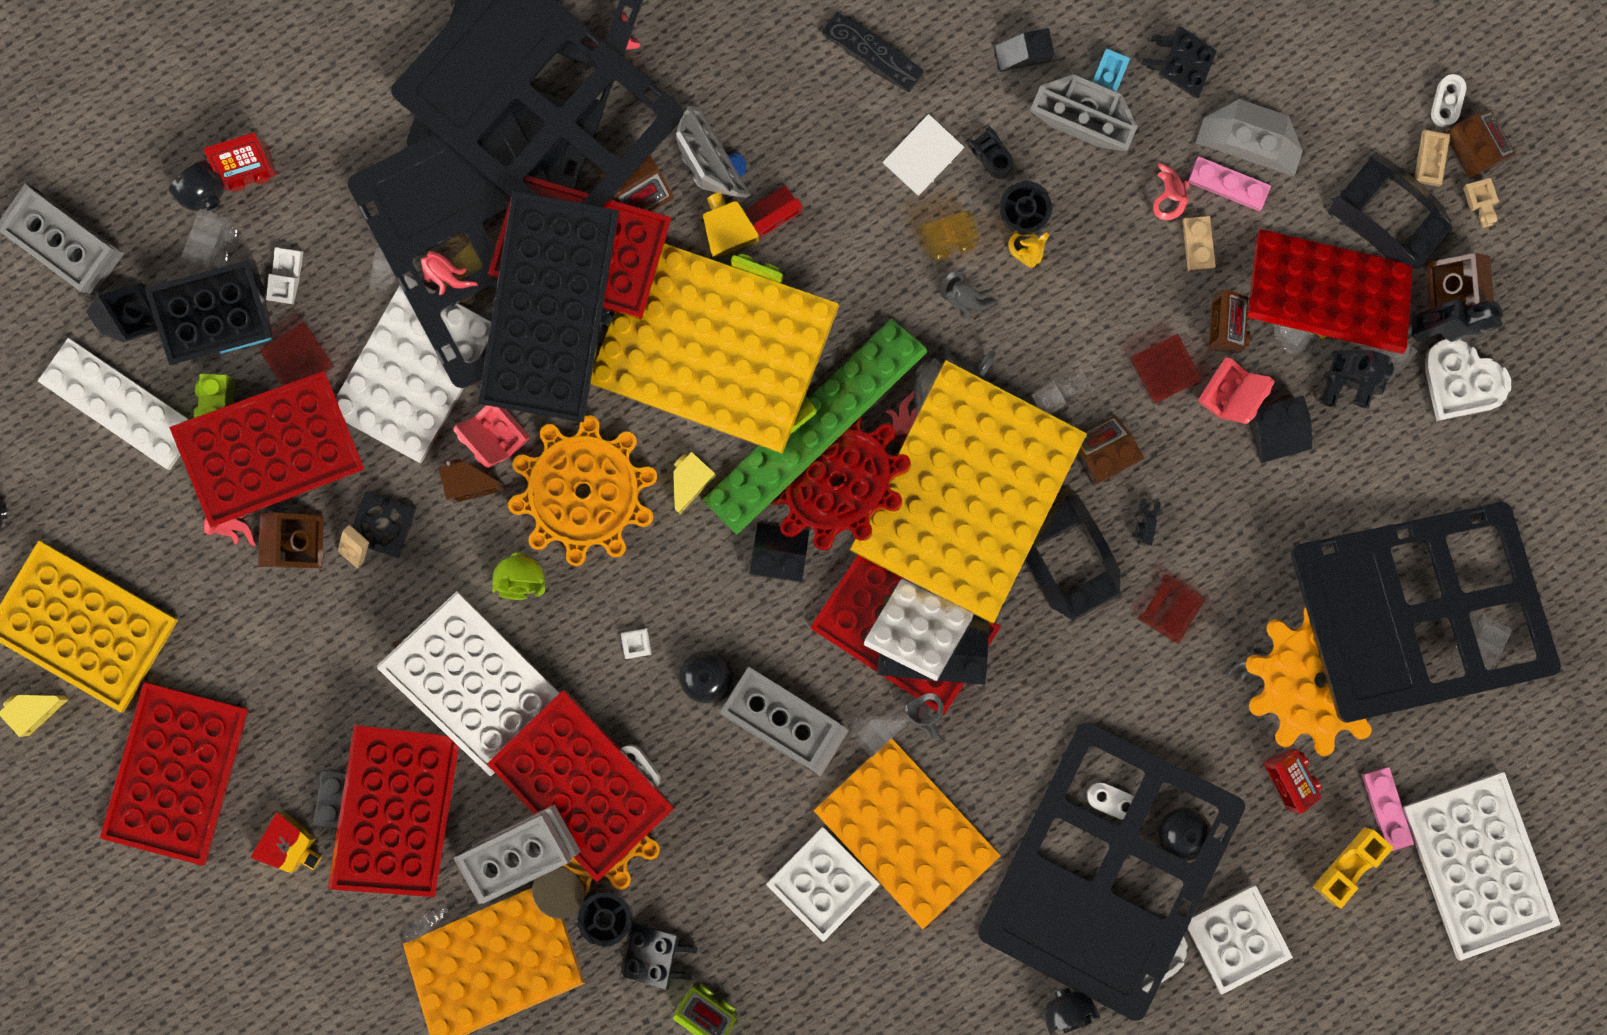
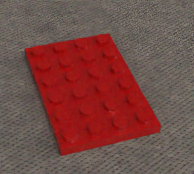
M526 176L524 179V183L542 197L582 203L589 195L586 192ZM511 198L488 272L489 276L495 278L499 277ZM610 200L604 208L615 209L620 212L603 309L643 319L671 223V217Z
M1259 229L1256 237L1247 318L1404 354L1408 341L1413 266L1383 257Z
M325 371L169 427L210 528L365 470Z
M857 555L810 629L877 672L878 652L865 646L864 642L882 612L883 595L892 596L901 579H906ZM989 622L988 647L1001 628L995 622ZM883 676L915 698H919L927 693L938 695L944 705L942 716L945 715L965 684ZM929 700L925 703L936 712L938 711L936 701Z
M144 682L99 839L201 866L206 865L249 709Z
M565 689L487 763L533 814L555 804L581 851L574 858L596 882L676 808Z
M354 724L328 888L330 890L435 897L459 746L448 735Z

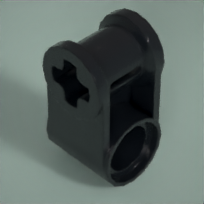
M990 126L985 129V133L975 140L970 139L967 141L971 152L993 178L1003 179L1009 174L1013 163L1012 156L1001 142L997 133ZM1003 160L1007 166L999 169L994 166L993 162Z

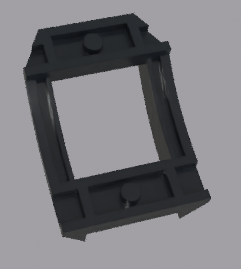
M1377 152L1369 156L1367 163L1340 196H1336L1328 210V214L1334 215L1343 221L1347 227L1367 240L1387 259L1413 266L1414 269H1421L1453 230L1452 223L1441 202L1415 178ZM1389 178L1413 195L1431 212L1403 247L1375 221L1362 213Z
M1079 495L1067 496L1066 500L1050 508L1025 561L1043 591L1051 610L1054 609L1075 621L1120 596L1121 570L1101 531ZM1080 524L1106 571L1062 595L1037 547Z

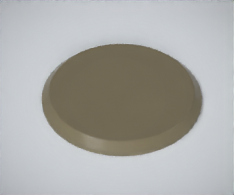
M559 867L534 880L532 896L536 906L545 915L555 919H565L576 914L581 908L584 901V889L574 873Z

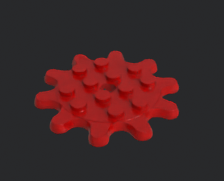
M860 416L770 503L776 506L788 505L790 508L789 515L781 523V532L785 536L794 537L802 530L812 528L814 530L813 544L817 549L823 551L829 550L833 545L836 535L844 530H850L857 540H869L872 536L870 519L875 512L882 509L895 512L902 507L901 495L891 490L890 484L897 476L907 473L911 468V460L907 455L891 456L886 452L889 444L895 439V429L892 425L883 424L872 433H864L861 430L862 417ZM845 477V484L842 483L834 487L833 484L837 478Z

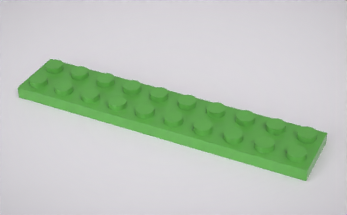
M890 319L808 398L817 412L790 434L783 454L758 446L702 499L703 502L736 535L739 534L928 352L926 348L894 320Z

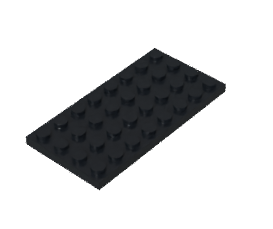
M512 191L478 404L585 422L619 210Z

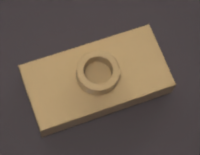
M1430 130L1422 131L1414 176L1419 183L1437 187L1442 185L1451 134Z
M348 525L342 531L338 552L352 565L359 568L364 563L369 541L352 526Z

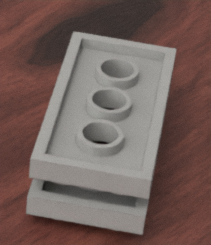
M28 183L24 184L0 218V232L80 292H87L95 296L124 254V252L66 209Z
M750 667L745 669L719 711L720 715L820 777L849 730ZM752 697H758L762 700L763 707L759 712L753 711L749 706ZM775 711H781L785 715V722L782 726H777L772 721V715ZM799 725L805 726L808 731L807 737L804 740H799L795 736V729Z
M554 804L482 839L477 844L466 847L455 854L453 859L477 902L484 904L568 864L572 857L581 851Z

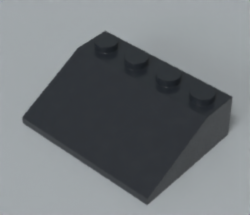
M246 260L145 288L169 365L273 337L263 284L255 260Z
M883 595L882 611L891 596ZM973 614L971 622L937 681L986 685L988 621ZM878 652L876 675L933 680Z

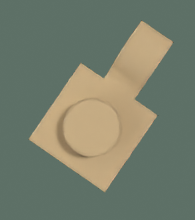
M1488 178L1466 184L1463 190L1470 211L1479 210V221L1482 228L1492 226L1493 223L1498 221L1493 206L1499 203L1492 179Z

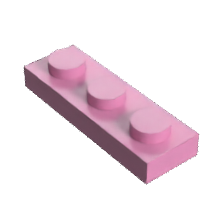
M1201 157L1196 159L1188 179V183L1259 212L1262 210L1271 185Z
M1384 767L1361 774L1381 837L1394 847L1392 851L1413 845L1414 842L1390 768Z

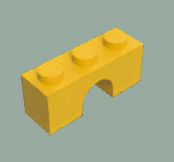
M1364 827L1312 887L1332 905L1341 909L1359 889L1356 886L1359 878L1372 867L1377 868L1394 847L1375 830Z

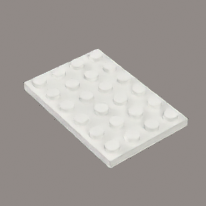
M405 275L404 279L409 289L418 285L415 280ZM401 286L398 287L336 396V400L346 423L411 459L422 463L464 388H457L452 384ZM426 287L429 293H435V291ZM459 304L443 310L441 317L464 361L472 363L480 359L488 345L491 322ZM450 344L441 348L448 361L456 358Z
M458 591L377 665L379 671L490 776L495 772L487 763L560 694Z
M1498 772L1402 806L1458 960L1461 961L1560 925L1505 772Z

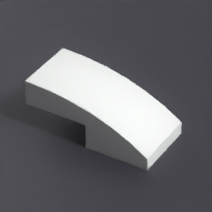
M275 247L272 274H269L266 300L294 304L304 251Z

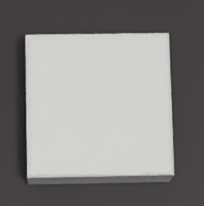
M647 628L621 633L625 659L652 655Z

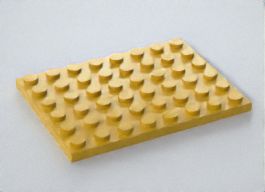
M664 244L643 319L617 312L614 313V319L610 323L594 364L591 385L783 454L839 309V304Z
M946 360L897 454H905L911 460L910 470L905 474L897 476L890 484L891 490L901 495L902 507L895 512L883 509L875 512L870 519L872 526L871 538L867 541H860L855 538L850 551L974 615L994 623L1087 433Z

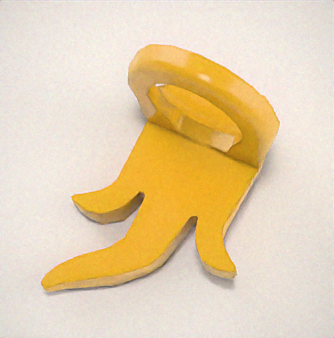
M1015 233L1008 242L1011 255L1029 268L1035 267L1042 260L1045 242L1049 237V233H1044L1039 239L1035 234L1020 235ZM1021 236L1030 237L1020 241L1023 246H1028V249L1022 248L1019 251L1015 249L1014 242L1017 238Z

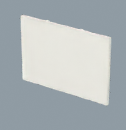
M928 114L882 163L919 196L965 147Z

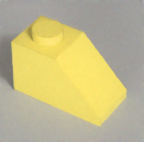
M692 452L688 456L683 454L674 464L677 467L674 470L675 510L679 514L687 508L716 476Z
M15 694L3 703L4 708L0 711V716L19 737L30 736L69 699L65 695Z

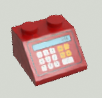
M255 132L204 148L212 169L220 175L226 190L232 192L240 191L246 188V184L253 182L256 184L266 183L271 180L270 177L277 175L269 146Z
M1290 748L1263 762L1287 810L1302 814L1322 798L1319 792L1321 785L1314 775H1310L1306 767L1309 765V762L1302 751L1298 752L1297 749Z

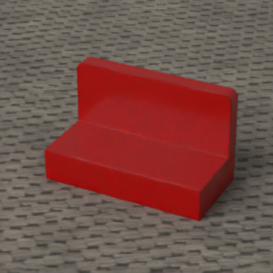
M783 186L744 210V213L760 239L800 214L803 206L798 198L794 199L787 186Z

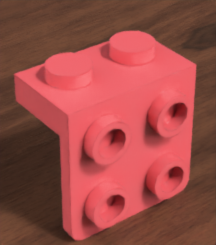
M1225 357L1197 401L1220 419L1247 424L1256 416L1259 406L1270 394L1275 381L1269 376L1248 373L1233 359Z
M487 405L475 417L460 422L453 428L459 441L467 445L474 453L476 460L486 467H491L511 458L531 438L507 409Z

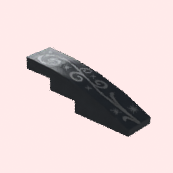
M836 12L822 31L826 39L844 48L848 55L866 64L870 71L908 93L924 73L922 68L902 53Z

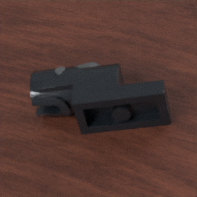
M1461 298L1413 315L1411 336L1416 341L1441 333L1450 342L1468 336L1477 337L1487 333V331L1502 327L1503 311L1494 300L1483 301L1468 307Z

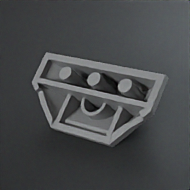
M1074 74L1048 84L1040 85L1030 109L1033 114L1050 127L1101 148L1127 152L1138 127L1122 94Z
M1241 99L1206 116L1202 121L1195 142L1291 176H1295L1303 152L1288 115Z
M687 105L683 109V116L677 128L676 141L682 153L680 155L681 159L693 172V180L696 185L703 190L744 198L750 196L749 191L701 108Z

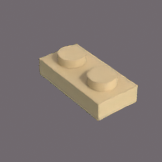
M1210 216L1184 218L1182 223L1188 272L1215 269Z

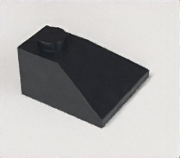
M143 283L98 295L86 311L100 334L123 343L158 332Z

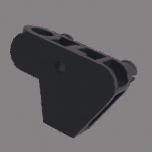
M1371 350L1332 351L1331 357L1334 359L1330 371L1324 374L1327 384L1320 403L1335 408L1342 386L1357 390L1353 404L1369 409L1373 395H1383L1386 384L1393 374L1394 364L1391 361L1392 358Z

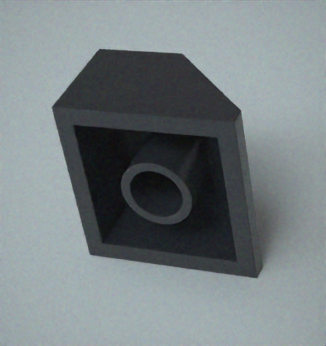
M1304 395L1260 407L1257 410L1256 416L1249 422L1261 463L1312 449V421Z
M758 523L753 546L750 576L802 583L810 531L802 530L796 536L789 537L781 532L780 526Z

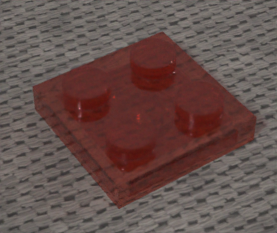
M304 322L260 351L282 386L322 371L326 373L335 367Z
M1179 334L1130 358L1153 405L1202 380Z

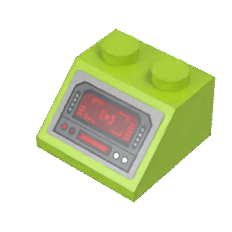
M694 983L676 1008L673 1020L694 1035H728L737 1020L738 1014L734 1012L736 1008L725 999L720 1002L713 997L714 992L702 983L700 986Z

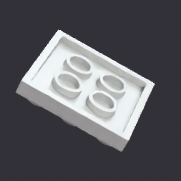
M901 579L866 637L864 645L937 681L971 622L973 613Z
M822 826L766 885L824 942L880 883Z
M1254 884L1194 914L1187 928L1221 995L1293 958L1259 890Z

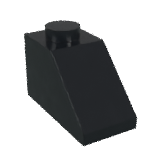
M1049 28L1025 32L996 45L995 52L999 71L1003 72L1051 62L1054 49Z

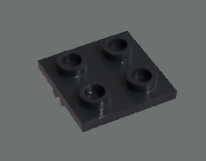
M1181 26L1177 27L1174 36L1153 34L1151 42H1157L1156 45L1171 49L1166 60L1143 58L1141 65H1148V69L1160 71V76L1194 98H1199L1217 50Z
M633 923L622 977L669 990L671 979H692V973L671 970L674 953H697L698 947L678 944V935Z

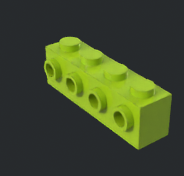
M200 374V380L196 382L195 386L196 396L199 398L198 407L194 410V418L234 404L235 379L228 375Z

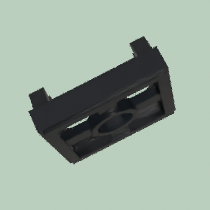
M365 491L353 528L369 541V549L399 558L417 509ZM385 505L381 515L375 518L366 515L373 507ZM393 508L401 517L402 527L394 525L393 520L390 518ZM382 517L390 521V528L384 533L377 531L375 526L376 521ZM363 523L372 525L375 532L372 542L364 534ZM390 532L398 534V537L391 543L380 545L384 535H388Z

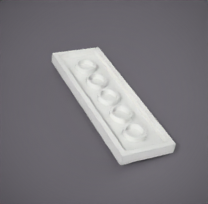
M68 338L38 382L152 460L170 470L179 458L180 453L169 427L189 419Z

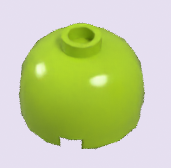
M513 553L510 557L499 562L494 569L492 592L499 591V597L523 600L528 599L524 594L536 593V597H539L545 593V572L539 562L528 557L525 553Z

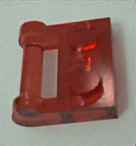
M1164 574L1161 579V586L1144 613L1141 612L1137 620L1172 642L1179 644L1204 603L1205 598L1185 587L1174 578ZM1171 589L1175 590L1177 593L1159 622L1155 621L1153 618Z

